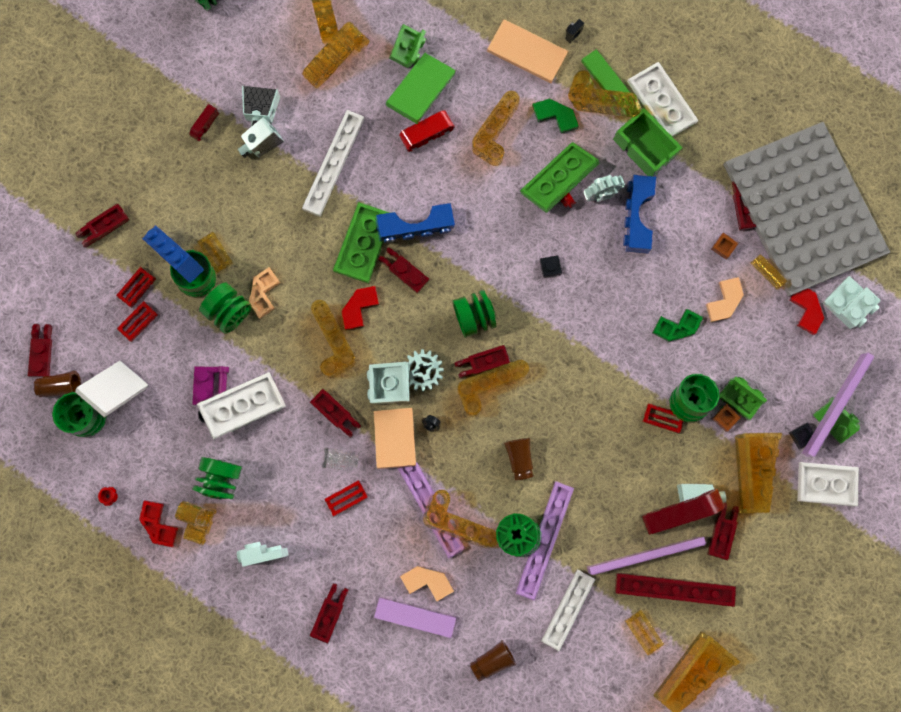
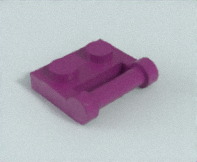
M194 366L192 405H197L214 397L215 373H219L218 394L226 391L229 367Z

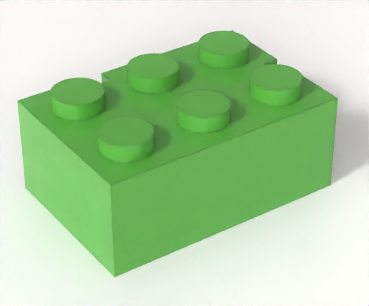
M645 108L618 129L613 138L623 151L628 150L627 155L647 176L652 177L670 163L683 148Z

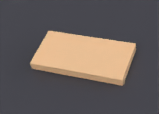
M505 19L487 48V52L549 83H552L568 54L567 50Z

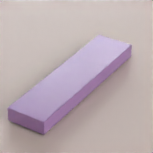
M380 597L374 616L377 619L449 638L452 637L456 617Z

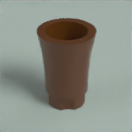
M75 370L37 378L34 381V392L39 397H62L64 394L75 392L76 388L81 385V378Z
M530 437L504 442L515 480L534 477Z
M501 640L492 649L476 658V661L470 663L471 670L479 682L517 665L504 640Z

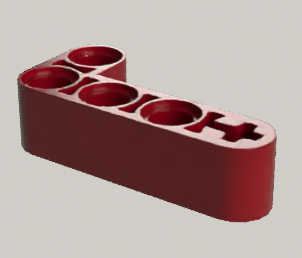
M714 489L695 498L649 512L641 517L648 534L651 535L712 516L723 510L725 505L718 489Z

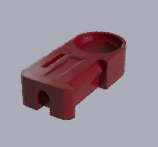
M210 104L206 106L191 127L190 137L197 141L202 140V135L207 133L212 123L220 114L217 108Z

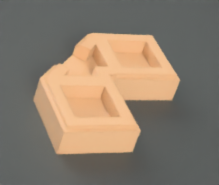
M270 267L253 278L251 295L249 296L248 302L252 305V310L259 319L275 309L265 293L280 284V281Z
M739 277L719 282L724 300L706 304L710 322L728 319L732 316L744 296Z
M417 566L400 576L409 594L426 584L436 601L454 592L445 574Z

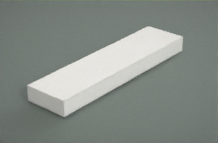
M577 569L541 642L560 651L595 581L594 578Z

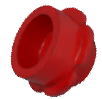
M570 193L560 200L565 208L568 206L572 208L576 204Z
M104 487L98 493L99 502L105 506L112 505L118 499L116 489L113 487Z

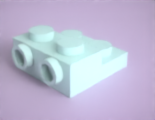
M848 276L822 303L849 329H852L856 326L858 328L867 321L866 315L868 313L872 315L879 309L877 304L881 300L867 287L863 289Z
M408 362L369 365L367 379L370 383V389H368L367 395L371 404H392L394 402L409 401Z
M260 542L244 545V550L237 551V559L239 563H242V567L289 556L287 548L282 549L281 545L267 548L266 545H261Z

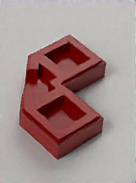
M376 286L357 289L342 310L345 331L364 327L361 309L379 305Z
M807 288L793 294L789 301L805 309L797 326L815 335L824 320V315L817 294Z
M144 500L139 521L149 534L152 543L174 547L178 528L159 524L164 504Z

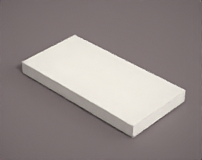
M659 62L628 79V84L645 109L672 137L698 122V119Z
M269 372L197 404L213 440L286 407Z

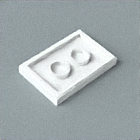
M118 361L77 387L75 392L103 417H106L143 392L148 387V384L124 363Z
M799 462L797 501L858 506L859 467Z

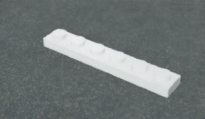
M349 110L346 111L302 207L303 211L321 217L364 122V116Z

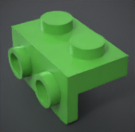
M403 24L400 27L389 59L406 68L416 64L420 57L418 51L426 41L424 37L426 31L422 29L418 32Z
M741 377L731 378L719 394V399L747 420H751L760 406L767 401L761 391L752 389L748 386V382Z
M833 397L813 414L819 422H821L833 402ZM846 406L830 431L840 444L860 430L859 419L853 413L849 414L845 410Z

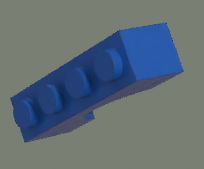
M633 175L632 179L627 182V192H630V195L625 205V210H628V217H625L624 221L627 235H624L623 246H626V252L648 254L652 249L653 231L645 227L641 222L639 208L643 203L652 200L655 196L656 177Z
M451 203L432 206L428 218L417 224L404 222L395 212L376 215L375 219L379 241H384L385 243L394 242L398 238H403V240L413 239L416 235L428 237L433 235L434 232L446 234L451 232V229L455 226Z
M156 225L142 238L189 283L204 270L186 251Z

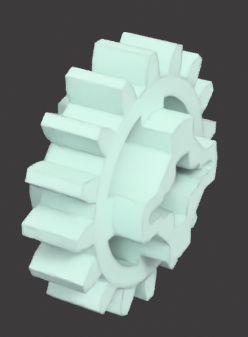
M608 175L594 180V183L584 190V195L588 201L597 200V202L614 197L621 188H624L625 183L621 176L612 177Z
M421 349V354L414 351V357L407 356L409 360V387L414 384V390L417 391L421 387L422 392H424L425 387L432 390V384L439 385L437 379L443 378L439 373L444 372V368H439L442 365V361H436L438 358L437 354L432 357L430 350L427 354H424V350ZM422 358L428 359V360H430V361H432V362H430V363L424 362V361L422 360ZM415 362V369L410 372L411 365ZM421 366L424 369L428 368L425 375L422 372L418 373ZM436 369L435 376L431 380L430 374ZM420 378L424 381V383H419L414 379Z

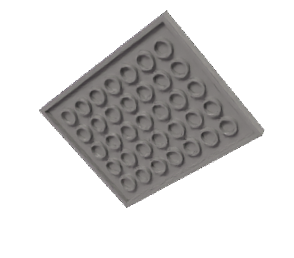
M824 122L740 155L723 164L731 181H734L738 187L741 199L750 212V218L753 224H756L755 230L788 297L891 253Z

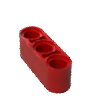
M443 110L418 122V124L404 129L400 132L399 136L407 151L412 152V149L416 147L418 149L429 143V140H435L445 135L447 131L451 132L455 127L447 112Z

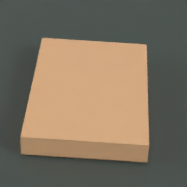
M403 408L374 411L377 469L416 466L413 409Z

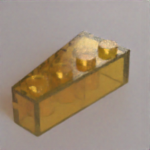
M743 433L735 435L741 513H770L774 488L772 483L773 477L776 476L775 464L776 457L779 456L778 444L782 433Z
M700 632L653 696L672 712H681L697 699V695L703 690H708L714 681L726 675V671L732 666H737L740 661L712 637Z

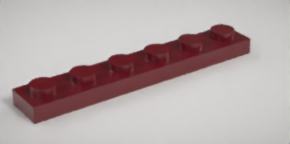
M616 573L614 593L735 607L736 586Z

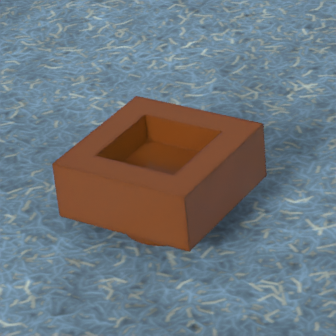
M722 233L711 250L727 260L739 243L725 233Z
M725 404L712 419L725 432H728L741 417Z

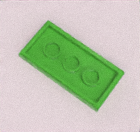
M424 53L386 101V106L418 124L453 78L456 70Z
M571 142L527 183L520 192L547 213L599 165V160L574 142Z
M358 202L333 272L369 284L384 241H379L375 220L376 215L389 212Z

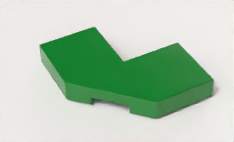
M550 98L532 104L537 122L555 117L561 134L579 128L573 109Z
M685 309L678 324L661 316L652 334L667 342L688 337L696 333L704 317L689 309Z

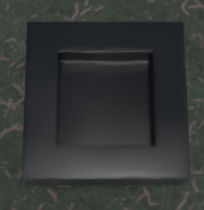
M580 19L575 23L572 22L566 29L565 39L570 44L583 31L585 23Z
M558 255L540 258L543 278L562 274Z
M808 422L789 432L798 449L804 448L814 433Z

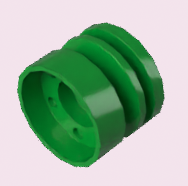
M188 250L186 252L204 269L198 275L199 277L189 283L172 266H170V275L182 293L194 298L203 297L214 288L216 273L204 254Z
M225 282L215 287L205 297L200 305L199 312L209 321L215 320L214 325L220 328V331L224 334H228L236 329L248 316L252 305L247 300L245 301L243 296H237V291Z
M484 290L478 292L480 300H478L475 293L471 294L472 303H468L464 296L452 300L457 320L465 338L477 335V325L479 324L484 332L488 330L486 322H488L491 329L497 327L492 302Z
M691 374L686 376L671 393L669 398L670 408L678 419L695 423L702 420L718 404L720 398L719 389L710 377L703 374Z
M76 392L64 394L53 407L52 417L57 428L78 437L88 438L96 435L102 430L106 422V417H103Z
M201 457L198 470L206 473L205 477H195L196 481L203 482V486L193 485L192 490L214 499H234L235 494L226 492L227 488L236 490L237 487L230 484L229 479H239L242 466Z
M513 513L504 517L496 529V539L499 547L505 553L512 556L528 557L534 554L541 544L542 533L539 526L533 519L524 514ZM521 530L520 534L522 535V538L515 539L516 536L514 535V532H519Z

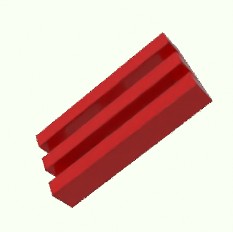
M140 267L116 296L132 308L154 283L156 278ZM143 273L144 276L141 278V280L132 288L130 293L124 298L123 295L128 291V289ZM147 280V282L142 286V288H141V289L136 293V295L130 300V298L135 294V292H136V291L141 287V285Z
M143 301L120 324L117 330L132 342L158 314ZM144 308H146L147 310L126 331H124L123 329ZM149 313H151V315L131 335H129L146 318V316Z
M647 404L643 423L680 434L684 421L680 419L676 421L651 413L650 411L653 409L675 416L671 410ZM650 416L678 426L677 428H674L653 420H649L648 418Z
M358 480L324 500L332 515L336 516L368 498ZM358 486V490L350 493L349 495L341 498L340 500L334 503H331L330 500ZM362 493L363 496L335 511V506Z

